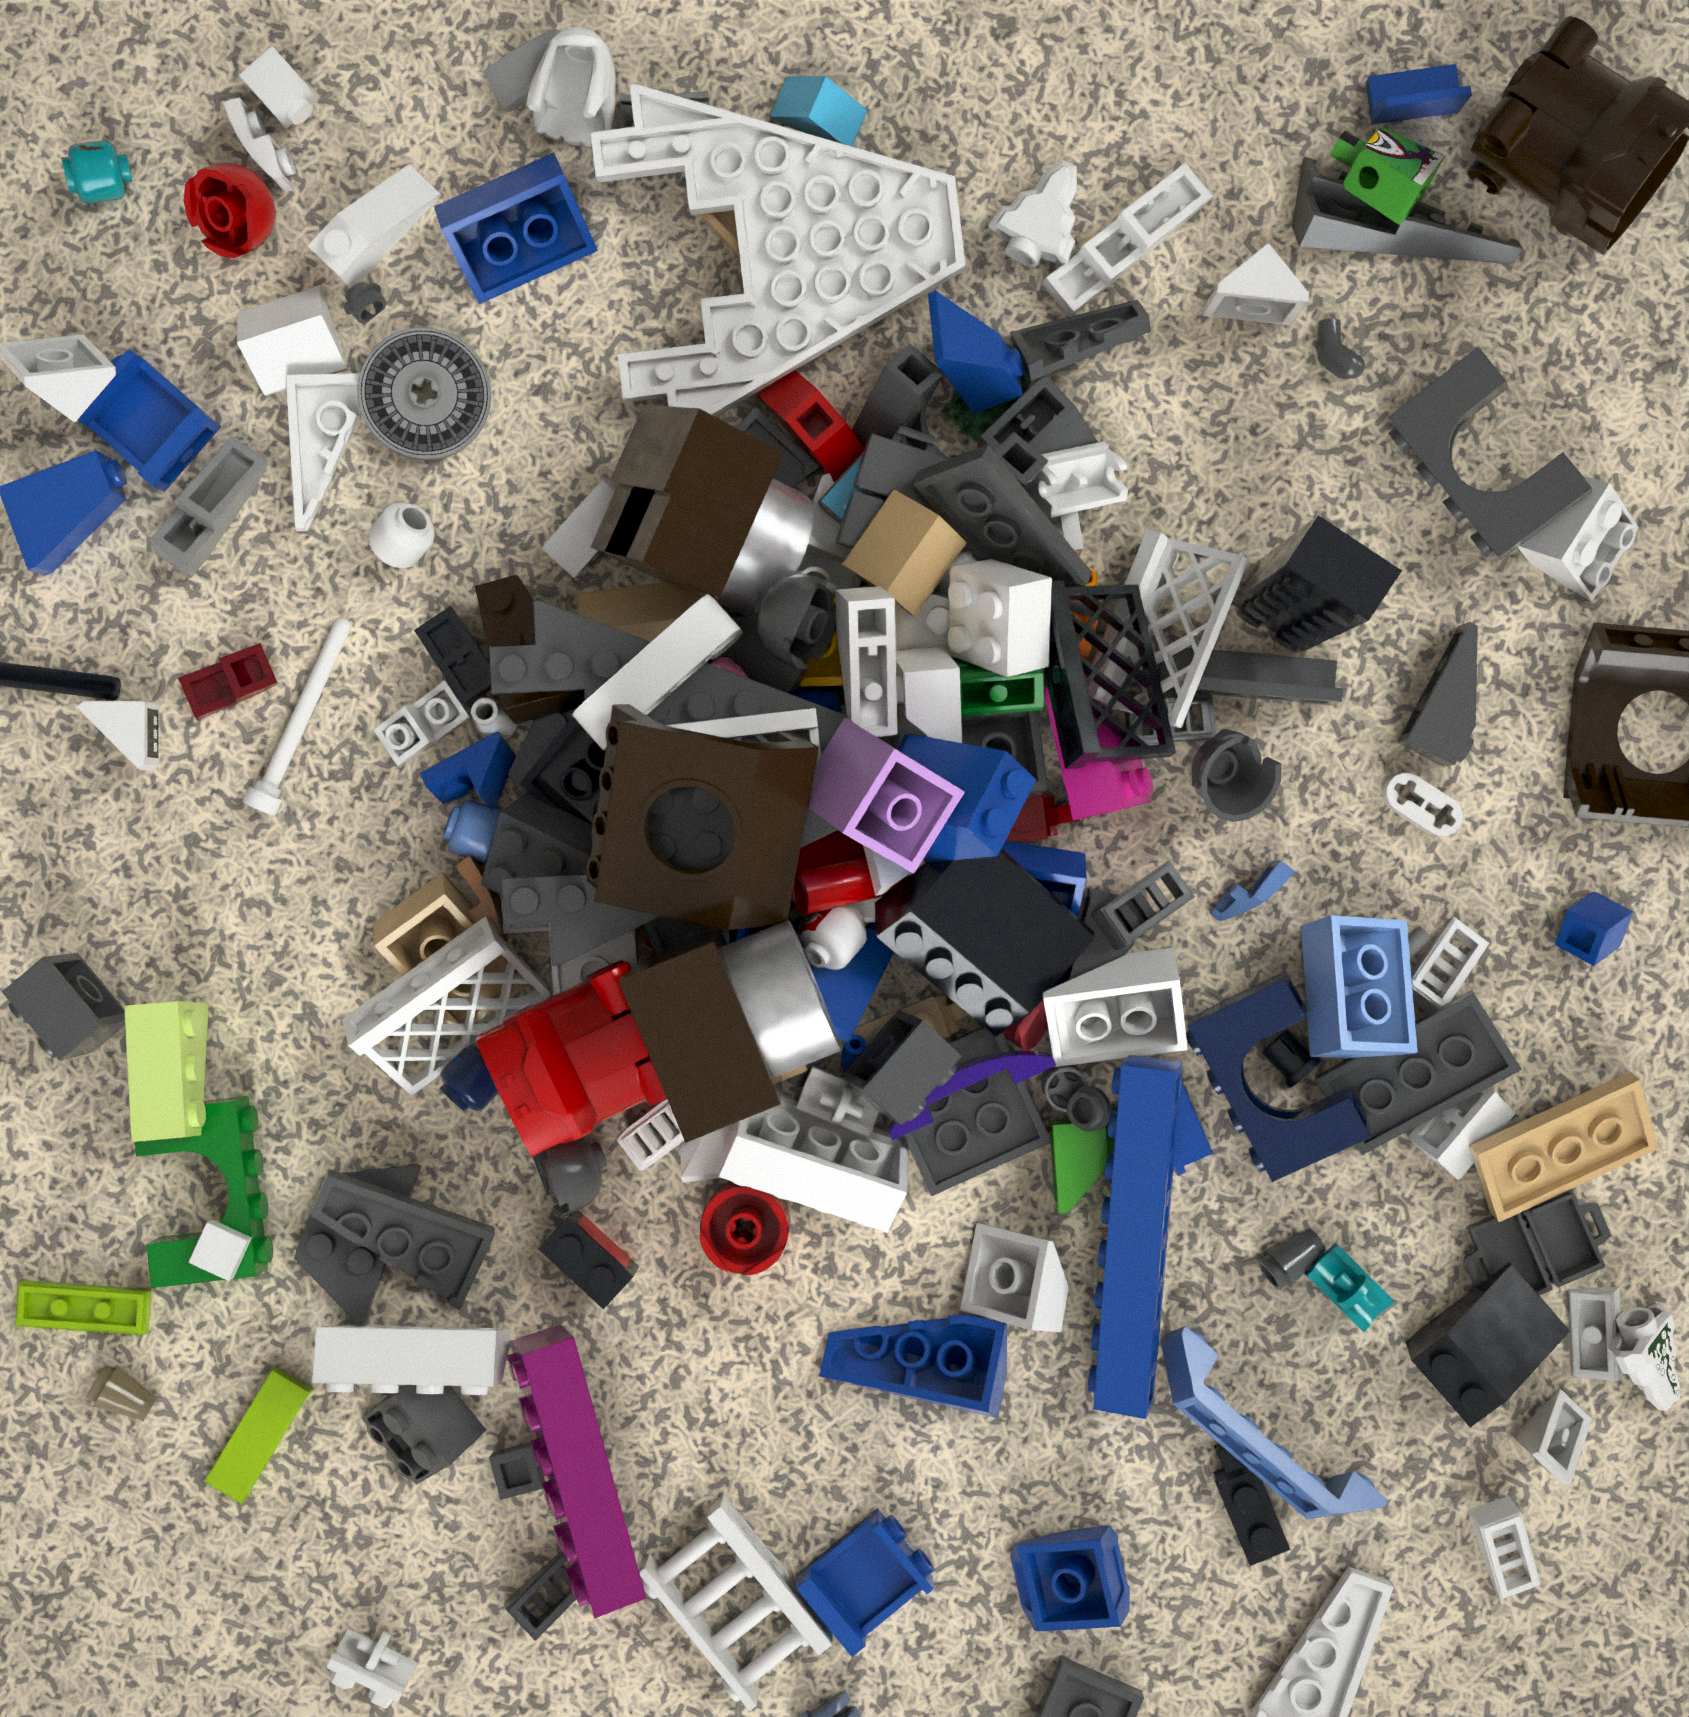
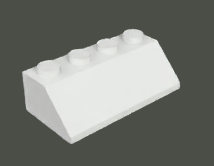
M781 1096L780 1105L731 1124L723 1149L719 1177L730 1180L740 1186H748L772 1194L782 1200H790L815 1208L821 1213L833 1214L857 1222L864 1227H872L888 1232L907 1194L908 1144L905 1137L892 1140L889 1132L873 1127L870 1137L796 1109L797 1101Z
M361 1325L316 1327L312 1383H327L326 1392H354V1384H371V1393H399V1385H416V1394H443L444 1386H461L462 1395H488L489 1386L493 1387L502 1384L507 1361L506 1356L508 1355L511 1341V1328Z

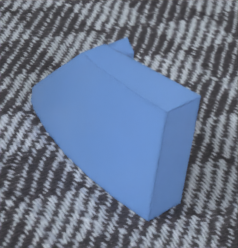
M1273 860L1248 892L1238 884H1232L1210 914L1217 920L1223 921L1262 904L1281 888L1295 871L1283 861Z

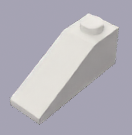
M409 164L340 211L308 244V247L332 272L351 288L364 279L442 195Z
M881 586L835 590L837 642L847 718L876 737L897 735L895 598Z

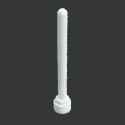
M338 618L334 621L262 781L257 780L254 787L249 786L242 802L246 805L276 816L282 803V799L279 798L282 790L278 787L349 634L351 624L347 619Z

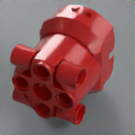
M623 959L586 976L588 979L542 1002L535 1005L531 1004L503 1018L501 1024L478 1034L476 1038L477 1046L492 1080L531 1157L559 1143L562 1145L580 1139L592 1133L595 1125L646 1100L649 1106L667 1100L618 981L626 970L631 969L629 962H624Z

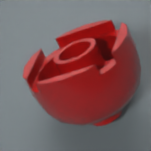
M218 163L197 171L195 177L189 178L185 184L183 202L187 219L191 227L199 226L201 232L206 237L201 242L209 250L221 257L236 258L257 249L270 236L276 219L274 199L268 186L257 173L239 164Z

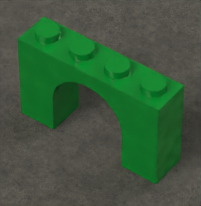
M248 1096L203 1101L206 1110V1120L202 1126L200 1136L134 1142L136 1157L187 1151L201 1154L219 1167L226 1179L229 1191L228 1206L220 1223L252 1237L233 1279L255 1277L268 1269V1262H271L273 1258V1243L270 1236L264 1235L263 1219H266L268 1215V1200L264 1192H259L258 1176L263 1172V1157L261 1151L254 1148L253 1132H256L258 1129L257 1110L255 1106L249 1105ZM202 1232L161 1236L146 1244L151 1288L225 1280L188 1263Z

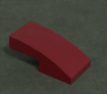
M261 643L219 658V663L178 678L197 721L278 685Z

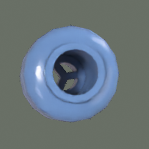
M466 800L460 807L454 805L442 835L443 839L448 840L449 851L464 858L471 856L479 863H486L501 810L490 808L488 805L474 800Z

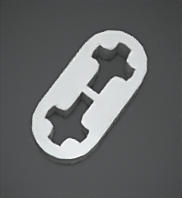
M1399 773L1391 776L1384 783L1382 788L1384 803L1392 811L1426 833L1433 836H1448L1460 828L1463 821V812L1460 805L1420 777L1411 773ZM1409 782L1412 785L1409 792L1420 800L1419 803L1415 804L1410 800H1403L1399 804L1396 801L1398 793L1394 790L1395 785H1405ZM1429 805L1434 809H1442L1446 806L1448 808L1446 816L1451 820L1449 825L1440 824L1435 827L1433 823L1436 818L1424 810L1425 807Z

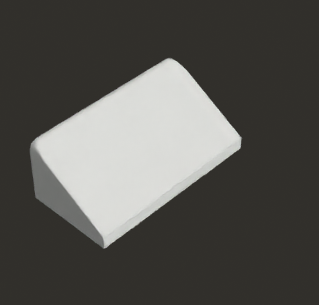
M1620 1287L1568 1289L1572 1377L1618 1381L1623 1373L1618 1364L1611 1358L1607 1348L1619 1332L1616 1319L1621 1314Z

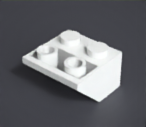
M1583 476L1592 487V493L1519 546L1518 549L1531 565L1592 602L1599 590L1609 582L1612 570L1623 552L1633 544L1639 527L1610 483Z

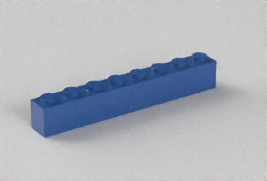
M1129 1055L1121 1064V1067H1115L1112 1079V1093L1118 1094L1119 1097L1117 1111L1112 1110L1108 1127V1135L1115 1138L1114 1154H1108L1105 1166V1180L1112 1181L1111 1196L1104 1198L1101 1214L1102 1223L1108 1224L1107 1240H1101L1098 1253V1265L1105 1267L1104 1282H1098L1095 1292L1094 1304L1095 1308L1101 1309L1100 1324L1095 1323L1092 1332L1091 1349L1098 1351L1097 1366L1092 1365L1089 1372L1088 1392L1094 1393L1093 1409L1146 1419L1154 1402L1183 1062Z

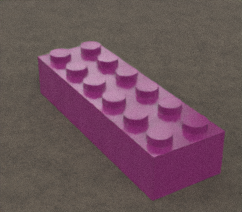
M558 1325L510 1341L513 1354L507 1355L506 1359L513 1381L517 1382L519 1389L523 1388L525 1396L518 1398V1403L525 1424L529 1425L531 1433L535 1432L536 1439L530 1441V1446L536 1466H540L543 1476L548 1477L547 1482L541 1483L548 1509H552L555 1520L559 1519L560 1524L554 1525L553 1529L560 1552H564L567 1563L572 1564V1566L565 1568L572 1595L575 1594L579 1607L587 1605L594 1619L646 1599L574 1336L562 1325Z

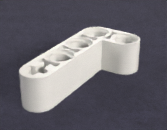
M710 594L703 596L587 698L573 712L572 716L603 751L606 750L605 734L611 718L612 705L630 704L648 715L708 660L716 659L742 636L741 628Z

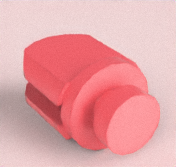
M1044 999L1040 1001L1029 1015L1002 1032L1007 1039L1015 1042L1023 1050L1029 1051L1034 1049L1048 1029Z

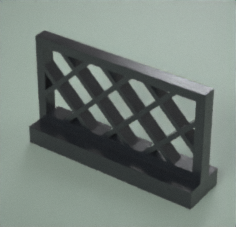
M1052 581L1049 667H1045L1044 671L1065 769L1082 768L1091 762L1171 757L1176 753L1139 586L1065 587L1064 581ZM1111 599L1127 600L1130 617L1126 622L1106 607ZM1079 600L1094 612L1086 624L1071 613L1069 601ZM1098 616L1118 631L1111 644L1090 629ZM1123 636L1138 649L1139 659L1135 664L1115 649ZM1082 638L1103 653L1095 666L1080 655L1078 644ZM1108 658L1127 673L1120 686L1099 671ZM1133 678L1147 689L1149 700L1145 706L1124 691ZM1092 680L1112 695L1104 708H1101L1089 698L1087 687ZM1117 700L1137 715L1129 729L1109 714ZM1142 721L1156 731L1159 745H1148L1134 734ZM1101 723L1121 738L1115 748L1100 749L1097 729Z

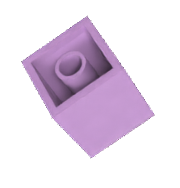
M844 718L816 763L808 808L843 834L914 874L965 792L857 724Z

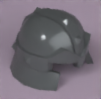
M1222 729L1212 739L1206 741L1194 756L1191 767V786L1195 787L1197 794L1204 800L1207 808L1218 818L1232 822L1247 820L1262 812L1275 797L1281 782V763L1266 757L1261 764V753L1253 739L1240 732Z

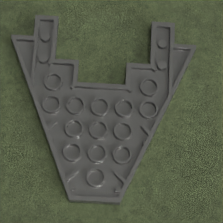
M533 601L536 645L489 647L492 694L584 690L586 700L650 642L548 603ZM708 663L699 668L647 715L663 725H674L816 708L821 755L843 719L847 718L845 714ZM809 730L794 732L810 741ZM776 734L762 736L768 741L774 742ZM755 736L743 737L741 740L751 743H763ZM678 787L661 794L650 806L646 823L649 840L655 851L671 865L685 870H704L719 864L731 852L735 841L733 818L724 803L712 793L696 787ZM808 808L801 848L838 829ZM592 828V843H593L594 831H593V828ZM587 874L502 879L504 925L550 923L552 966L562 965L660 917V915L594 902L596 888L587 882Z

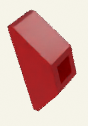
M796 370L765 387L757 394L758 398L808 456L820 467L821 471L825 475L830 473L834 483L864 451V447L846 421L820 391Z

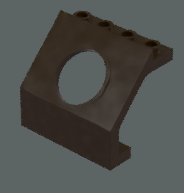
M1593 623L1574 671L1563 798L1571 800L1576 818L1689 828V760L1678 769L1668 773H1649L1637 768L1625 757L1618 741V723L1621 714L1626 706L1641 694L1650 691H1664L1680 697L1689 705V631Z
M630 704L612 705L611 718L605 734L607 746L604 767L599 775L600 794L598 808L593 818L594 836L592 850L586 865L587 882L596 888L594 902L726 930L776 925L786 921L789 914L819 747L793 731H777L774 742L751 743L666 726L653 720ZM678 787H696L706 790L719 798L729 810L735 826V841L728 856L719 864L704 870H685L665 861L653 848L648 837L646 824L650 806L661 794Z

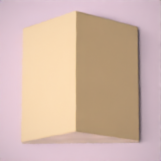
M893 489L841 565L871 587L881 586L895 598L896 605L913 617H916L967 542L938 514Z

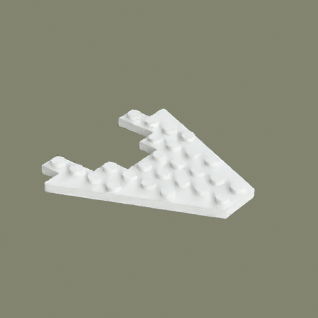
M637 84L629 85L634 127L590 132L595 176L598 183L685 172L691 215L734 210L744 294L700 299L705 344L617 354L622 398L625 403L667 397L669 407L700 408L716 417L965 271L966 265L955 176Z

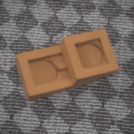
M468 856L455 867L481 902L467 913L474 923H477L486 916L496 926L501 938L507 942L508 936L503 934L499 894L481 885L485 866L483 863H479L471 856Z

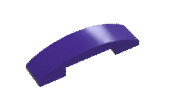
M1009 1051L986 1055L956 1066V1071L948 1082L940 1087L936 1086L925 1098L927 1104L912 1121L906 1120L902 1126L892 1120L888 1126L889 1134L892 1140H895L934 1122L927 1106L928 1104L1004 1069H1008L1012 1080L1017 1084L1056 1066L1055 1061L1046 1052Z

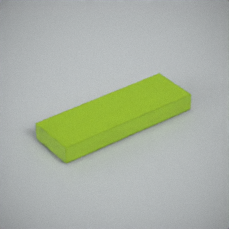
M22 1280L18 1282L15 1326L146 1335L149 1333L152 1289Z
M278 1367L272 1369L205 1479V1482L242 1504L250 1494L313 1389Z

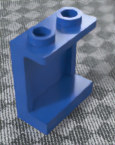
M129 349L111 361L115 366L116 376L78 418V421L94 431L139 471L138 474L150 485L165 492L221 426L144 358Z
M876 1509L797 1574L796 1590L851 1657L866 1646V1635L921 1590L929 1594L934 1589V1580L931 1573L935 1571V1568L930 1559L919 1548L913 1552L904 1541L907 1534L900 1522L893 1515L885 1518L879 1509Z

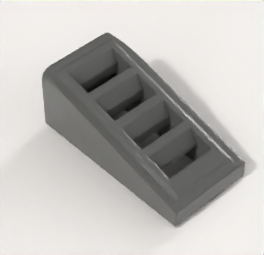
M1212 694L1196 695L1193 697L1184 720L1186 732H1178L1177 727L1170 725L1174 742L1211 739L1216 735ZM1177 697L1164 698L1167 713L1171 714ZM1192 705H1200L1203 730H1194ZM1125 712L1126 728L1129 729L1137 715ZM1142 721L1134 734L1148 745L1159 744L1156 731L1152 727V735L1144 736Z
M1169 860L1101 906L1091 915L1113 948L1119 950L1132 943L1195 896ZM1159 878L1162 879L1175 898L1170 903L1155 882ZM1142 890H1147L1160 910L1155 912L1141 893ZM1128 900L1132 901L1144 918V921L1141 923L1126 904ZM1114 910H1116V912L1118 913V915L1120 916V918L1122 919V921L1124 922V924H1125V925L1127 926V928L1129 929L1128 932L1126 931V929L1124 928V926L1122 925V923L1120 922V920L1117 918V916H1116L1115 913L1113 912Z
M559 1552L504 1603L505 1610L534 1641L576 1600L575 1594L572 1595L571 1590L563 1594L549 1579L556 1573L569 1587L565 1569L562 1567L566 1562L564 1552ZM541 1586L557 1601L551 1607L536 1592ZM529 1598L543 1612L538 1619L524 1605Z

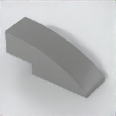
M231 436L175 499L178 508L150 538L155 554L192 578L210 556L259 483L268 466V461Z

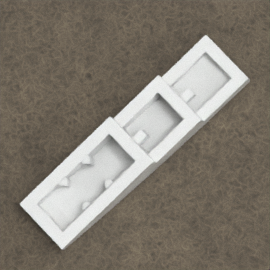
M1184 163L1120 212L1117 219L1086 242L1080 251L1069 259L1067 265L1063 264L1047 276L1042 286L1068 317L1073 316L1205 206L1213 196L1188 165Z

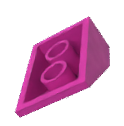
M1048 687L1044 688L1045 701L1073 821L1150 803L1153 782L1149 770L1146 767L1143 768L1142 759L1091 762L1082 768L1065 769ZM1103 723L1098 727L1097 735L1100 749L1115 748L1121 738Z

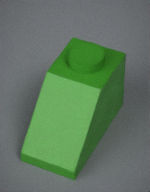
M1069 1118L1049 1119L1055 1207L1059 1214L1068 1213L1105 1171L1108 1153H1114L1115 1138L1109 1137L1108 1127L1106 1126L1098 1131L1086 1132L1073 1125Z

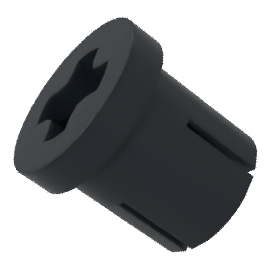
M1288 1029L1274 1039L1275 1042L1269 1044L1261 1052L1284 1077L1282 1082L1288 1089L1306 1077L1322 1060L1320 1057H1310L1307 1049Z

